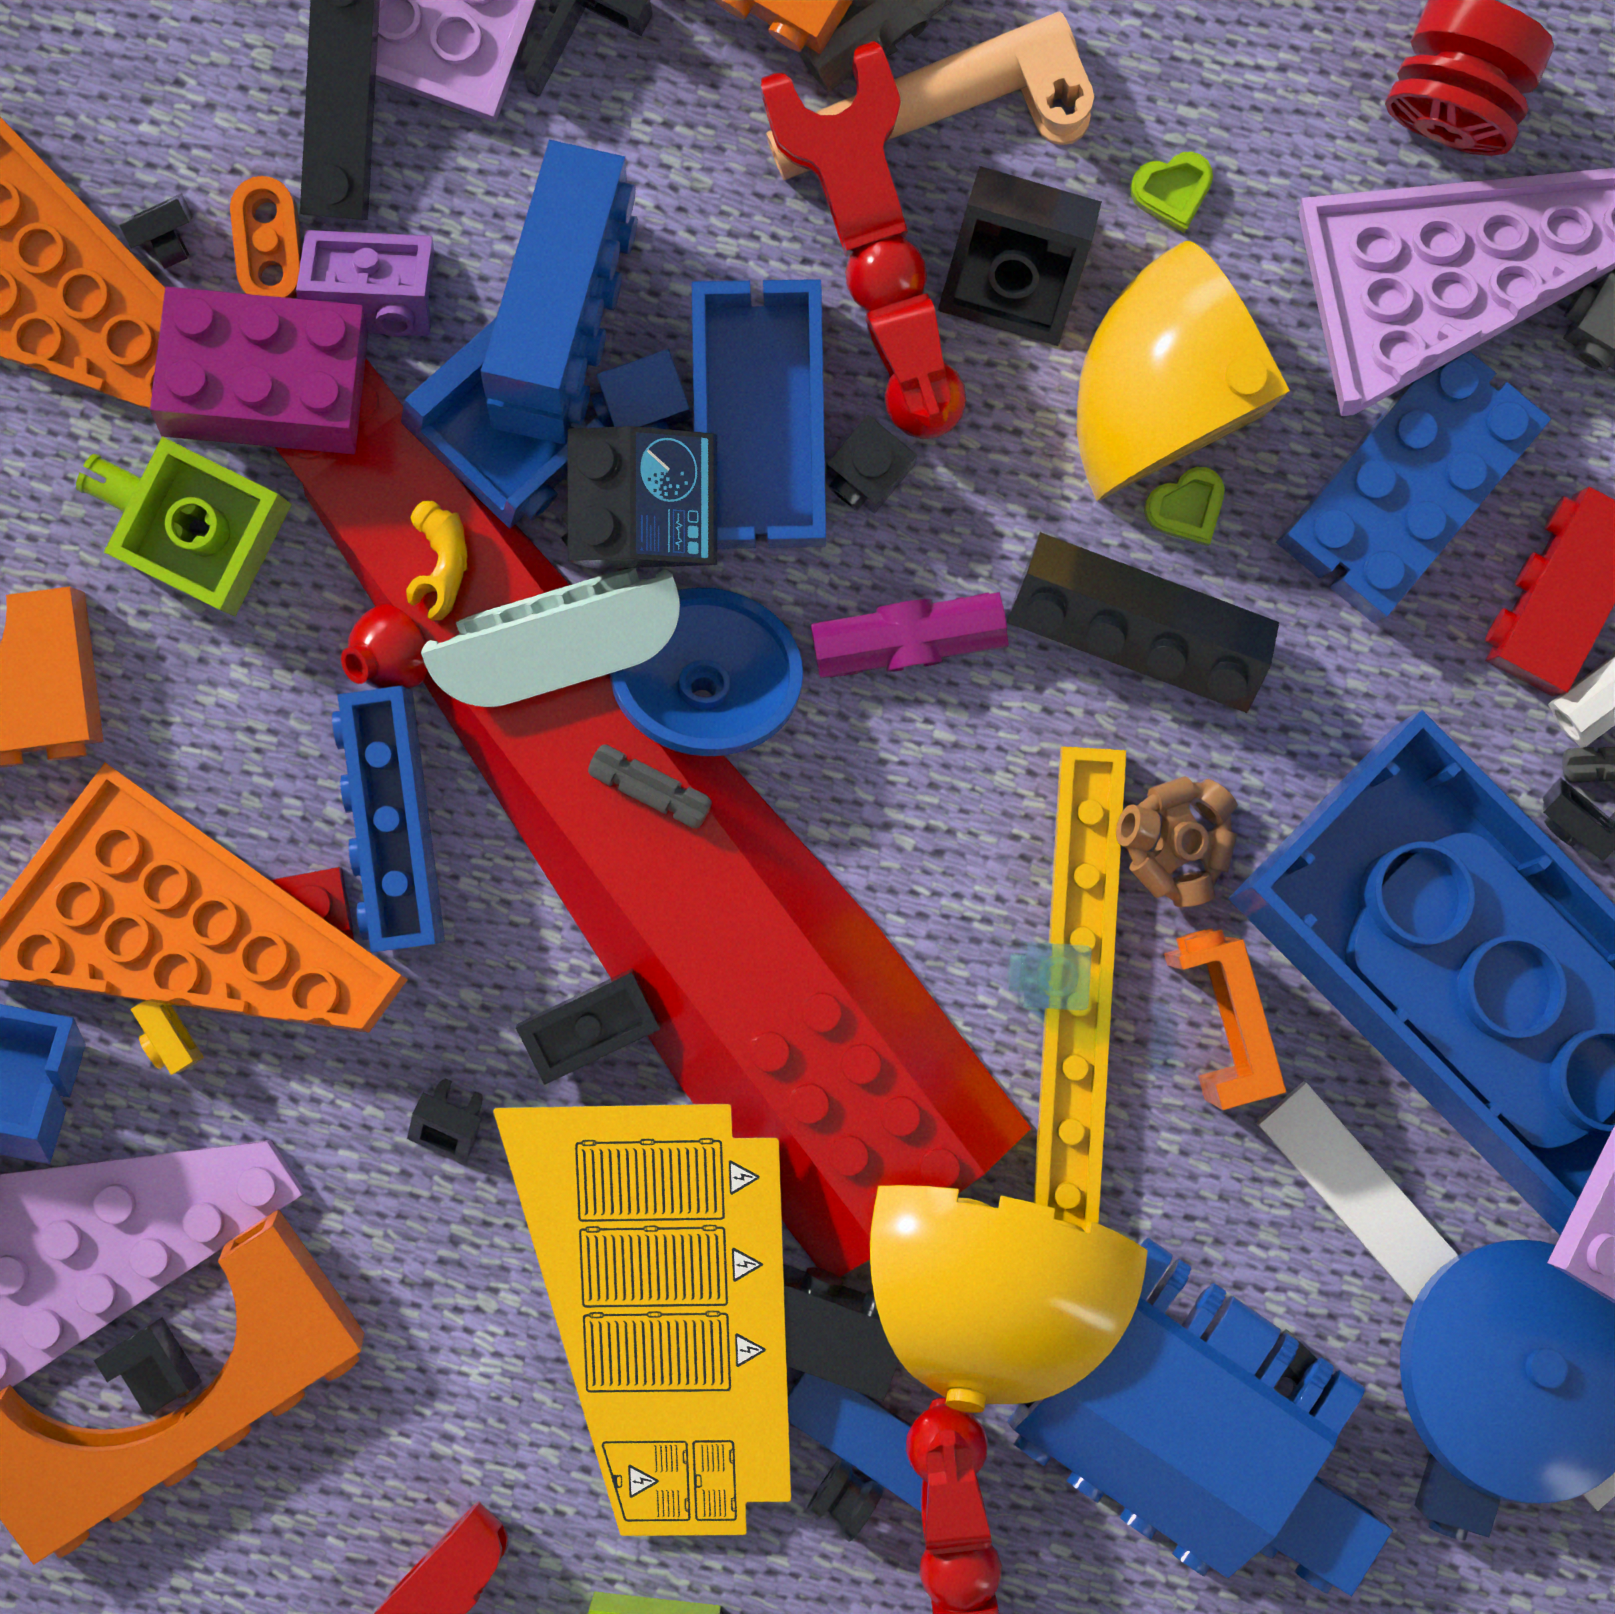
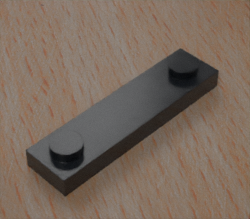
M310 0L300 214L368 220L380 0Z

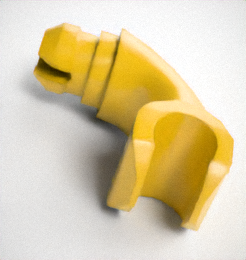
M422 501L414 509L410 518L413 526L426 535V539L430 541V547L437 552L439 557L430 576L414 578L407 587L406 594L408 603L414 606L421 602V599L427 593L437 592L436 604L428 612V618L431 621L445 618L453 609L462 581L463 571L467 569L466 559L468 556L464 528L458 512L452 514L448 510L444 511L435 501Z

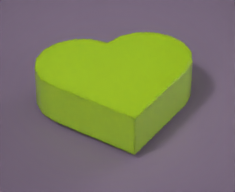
M1192 151L1182 152L1174 156L1168 164L1160 161L1148 162L1140 166L1134 173L1130 184V195L1135 205L1141 210L1185 233L1211 187L1213 170L1205 157Z
M1195 467L1187 470L1179 477L1176 484L1166 483L1160 485L1148 495L1144 505V514L1147 522L1153 529L1161 533L1209 546L1224 499L1225 487L1223 481L1215 471L1207 467Z

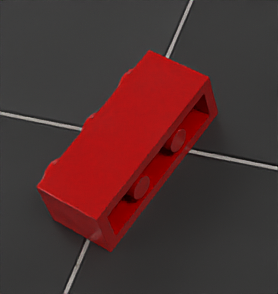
M1590 486L1573 494L1571 499L1562 496L1556 503L1544 527L1546 531L1552 533L1541 555L1533 552L1527 558L1515 581V586L1523 589L1512 611L1503 608L1499 612L1485 638V642L1493 645L1485 660L1486 662L1550 696L1568 693L1615 604V500Z

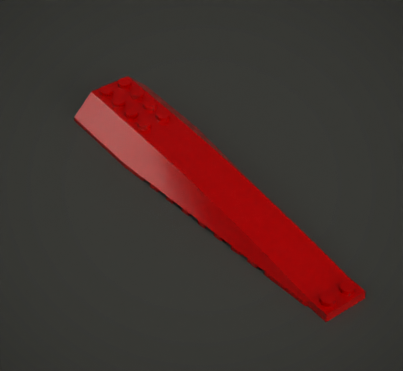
M367 358L365 360L355 454L275 447L303 484L305 497L375 606L389 604L404 611L417 624L426 643L429 640L438 641V643L445 642L460 634L456 622L466 617L570 585L516 524L509 529L401 423L403 405ZM422 501H435L444 511L448 510L452 514L458 512L464 528L468 556L466 559L467 569L463 571L462 581L453 609L445 618L431 621L428 618V612L436 604L437 592L427 593L423 596L421 602L414 606L408 603L406 589L414 578L430 576L439 557L437 552L430 547V541L426 539V535L413 526L410 518L414 509ZM427 670L423 683L609 976L613 978L633 968L661 1024L660 1030L648 1035L677 1083L693 1104H730L733 1138H778L781 1220L818 1268L827 1270L840 1277L870 1260L871 1226L878 1186L942 1187L959 1189V1193H961L988 1172L1032 1129L876 923L724 755L699 756L682 753L667 748L645 736L627 719L620 709L612 691L610 673L510 704L481 707L466 704L451 697L436 684ZM601 745H609L627 755V761L632 762L633 759H636L682 783L680 788L687 790L688 787H691L707 795L711 799L712 804L702 825L699 828H691L674 819V813L668 811L664 814L618 790L619 785L616 783L609 786L590 776L588 773L589 764L597 749Z

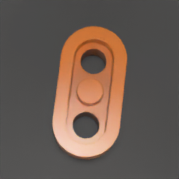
M256 176L249 178L236 188L230 202L238 282L246 294L295 299L297 297L296 288L302 256L296 201L286 186L272 177ZM264 203L275 204L277 208L275 218L268 223H260L255 217L257 208ZM278 265L283 269L282 280L274 286L263 284V271L268 266Z

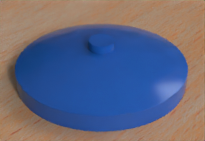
M1525 1239L1507 1240L1468 1250L1443 1265L1428 1280L1412 1305L1402 1335L1400 1350L1401 1384L1408 1412L1420 1438L1435 1459L1452 1476L1479 1493L1495 1499L1525 1504L1555 1503L1589 1492L1602 1484L1615 1472V1303L1547 1263L1556 1245Z

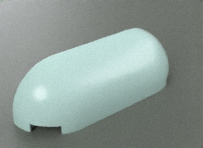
M636 568L620 570L466 617L456 622L460 634L441 643L429 640L424 645L421 654L432 679L451 697L474 706H502L626 669L649 660L668 643L675 631L680 610L679 595L673 575L668 570L663 569L653 579H639Z

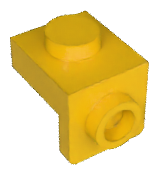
M143 1001L130 1009L145 1032L139 1036L140 1044L147 1057L158 1069L166 1066L169 1073L173 1075L186 1070L204 1058L172 1005Z

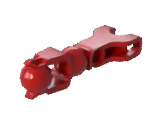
M872 41L858 46L854 51L852 71L856 81L857 95L852 105L837 115H819L805 108L795 91L792 79L784 73H775L763 77L761 80V96L778 152L796 166L812 171L819 178L844 255L845 257L849 256L845 271L847 289L854 301L868 312L866 313L865 320L870 339L890 377L885 392L887 413L894 425L908 436L919 439L938 438L951 431L962 418L967 402L965 385L958 372L943 361L935 308L928 293L923 294L927 281L926 262L919 249L905 238L908 229L883 149V145L894 130L901 100L883 48L876 41Z
M946 1398L933 1399L929 1408L923 1411L912 1424L907 1434L905 1450L910 1466L922 1478L921 1518L926 1549L921 1558L919 1575L924 1590L931 1598L932 1614H999L995 1592L1001 1580L1002 1564L997 1550L991 1544L989 1524L977 1478V1473L981 1470L987 1458V1435L984 1426L972 1413L948 1407L945 1404Z

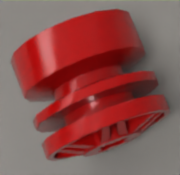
M1428 0L1410 41L1416 56L1405 58L1397 72L1399 81H1396L1392 86L1385 101L1388 113L1410 131L1458 151L1485 156L1507 154L1514 146L1518 136L1517 125L1526 117L1529 109L1526 98L1522 94L1533 92L1539 85L1554 49L1552 35L1533 18L1518 9L1496 0Z

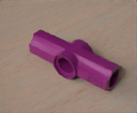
M988 592L933 603L932 599L899 602L876 609L877 613L811 624L820 679L863 673V671L886 668L887 672L904 670V667L923 664L926 667L942 663V658L1009 646L1007 623L1000 592L991 594Z

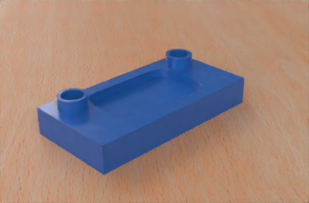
M1421 710L1395 725L1228 899L1561 1236L1615 1126V904Z

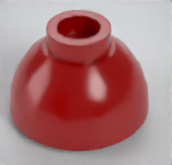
M380 604L364 613L355 623L348 639V648L344 649L341 654L342 668L347 677L356 684L366 683L376 689L404 686L410 689L419 685L426 676L427 668L421 654L426 642L417 624L404 611L393 605Z

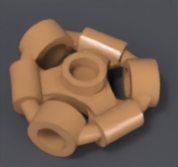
M1184 776L1149 788L1148 798L1138 805H1128L1121 813L1117 822V841L1121 846L1127 848L1132 858L1129 867L1131 872L1155 898L1166 896L1173 900V904L1176 907H1191L1213 900L1215 898L1214 886L1221 872L1228 873L1237 834L1232 832L1231 814L1238 806L1236 799L1226 788L1210 779H1204L1202 782H1192L1188 777ZM1190 804L1202 817L1216 824V826L1207 832L1192 815L1189 809ZM1159 814H1160V815L1162 816L1161 835H1160V837H1159L1158 843H1157L1156 848L1154 849V851L1147 852V851H1149V850L1154 846V844L1156 843V841H1157V839H1158V836H1159V833H1160V826H1161L1160 816H1159ZM1199 859L1204 865L1205 871L1185 873L1173 878V871L1189 861Z

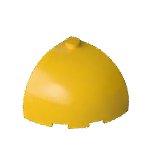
M1183 241L1160 255L1122 290L1105 314L1086 354L1079 380L1076 425L1081 460L1087 480L1097 502L1264 417L1290 392L1256 324L1236 290L1214 260L1201 247L1191 241Z
M905 1185L878 1186L871 1226L870 1265L874 1297L880 1321L890 1346L904 1368L922 1384L946 1398L945 1404L948 1407L963 1412L980 1413L985 1410V1404H1021L1054 1396L1072 1387L1089 1375L1111 1353L1123 1336L1140 1298L1148 1253L1147 1249L1135 1241L1093 1221L1086 1223L1084 1232L1081 1227L1075 1224L1054 1220L1055 1208L1010 1197L1000 1196L999 1208H994L981 1201L958 1198L959 1189Z

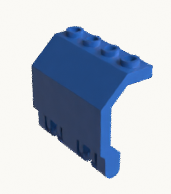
M1147 1238L1141 1244L1142 1247L1148 1250L1140 1298L1127 1329L1111 1353L1089 1375L1072 1387L1054 1396L1035 1401L1030 1407L1025 1403L1019 1404L1007 1423L1019 1434L1013 1444L1043 1466L1047 1465L1051 1457L1055 1458L1072 1470L1066 1480L1068 1483L1097 1503H1099L1104 1494L1125 1507L1119 1518L1150 1540H1152L1157 1531L1166 1535L1178 1544L1172 1554L1200 1575L1205 1577L1210 1567H1212L1226 1578H1229L1276 1538L1335 1448L1339 1433L1360 1403L1365 1387L1341 1370L1336 1371L1332 1375L1334 1365L1321 1357L1307 1368L1289 1399L1278 1393L1273 1388L1295 1358L1296 1351L1299 1348V1341L1287 1333L1278 1339L1281 1331L1279 1327L1234 1296H1230L1223 1303L1226 1291L1215 1283L1202 1291L1182 1325L1174 1321L1165 1312L1177 1294L1186 1285L1191 1267L1178 1259L1173 1262L1160 1280L1169 1266L1173 1254L1150 1238Z

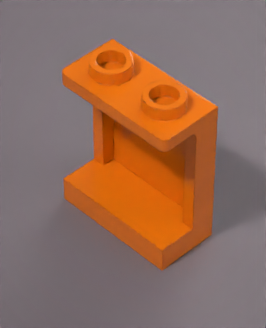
M1213 928L1177 937L1176 941L1179 949L1164 953L1167 966L1184 970L1206 964L1235 1064L1231 1067L1199 1075L1205 1100L1222 1110L1286 1093L1285 1082L1244 940L1225 937L1222 929L1214 931Z

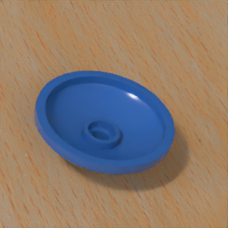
M696 587L677 590L680 603L679 618L675 631L668 643L649 660L610 673L612 691L620 709L627 719L645 736L667 748L682 753L699 756H723L743 752L764 743L774 736L789 720L796 708L801 692L803 665L800 651L791 632L769 609L744 595L716 588ZM698 690H706L712 696L700 697L693 693Z

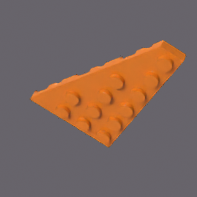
M0 117V357L150 410L165 287L6 121Z
M105 762L0 901V980L369 1033L408 980Z

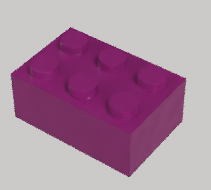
M165 286L150 412L161 437L355 454L368 341V330L363 305Z

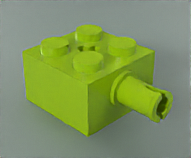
M163 436L142 477L103 459L102 456L96 453L89 456L83 467L106 478V482L101 483L79 472L76 490L81 493H87L123 511L104 553L236 617L292 503L279 494ZM194 519L201 522L205 521L210 525L205 537L196 536L189 530L190 524Z

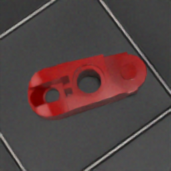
M480 1501L475 1503L399 1581L374 1614H466L478 1602L483 1588L487 1585L508 1548L509 1535L502 1522Z

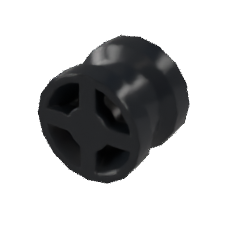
M840 1458L832 1466L813 1494L806 1508V1513L816 1520L828 1519L836 1525L837 1534L850 1542L861 1531L875 1510L883 1494L884 1487L874 1480L862 1481L854 1475L853 1466Z

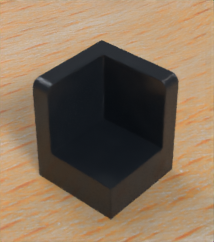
M163 1317L94 1360L107 1383L119 1375L122 1376L139 1406L148 1415L176 1398L183 1397L202 1383V1380Z

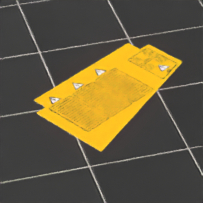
M730 1104L495 1108L493 1110L620 1535H745L747 1532V1502H789L791 1500L778 1138H733Z

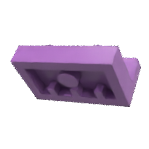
M305 230L296 288L298 299L363 305L368 333L386 334L392 337H403L406 335L427 336L430 334L431 329L428 301L435 254L433 237L424 235Z

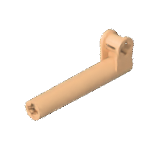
M1060 11L895 78L901 103L894 130L888 140L1021 90L1035 127L1044 139L1053 144L1066 145L1082 138L1089 127L1094 93L1079 58L1071 28L1063 13ZM856 95L818 110L815 113L819 115H837L852 105ZM1062 99L1066 107L1075 105L1074 113L1066 115L1061 107L1053 108V101ZM771 130L766 132L769 147L784 181L810 171L809 169L796 166L779 153Z

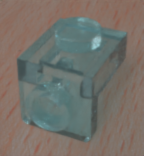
M1022 940L1021 953L1009 954L1007 990L1019 992L1018 1004L1023 1007L1085 1010L1089 1005L1091 948L1086 945Z

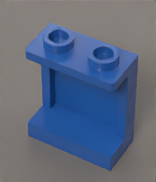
M495 318L404 399L401 423L510 529L524 515L531 521L535 520L556 499L558 493L553 488L568 476V440L566 445L491 428L486 404L488 398L485 397L481 368L496 321ZM597 418L593 419L588 425L584 421L581 425L576 423L571 425V429L605 427Z

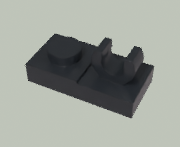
M633 968L532 1016L516 1026V1030L544 1085L640 1040L661 1028V1024Z

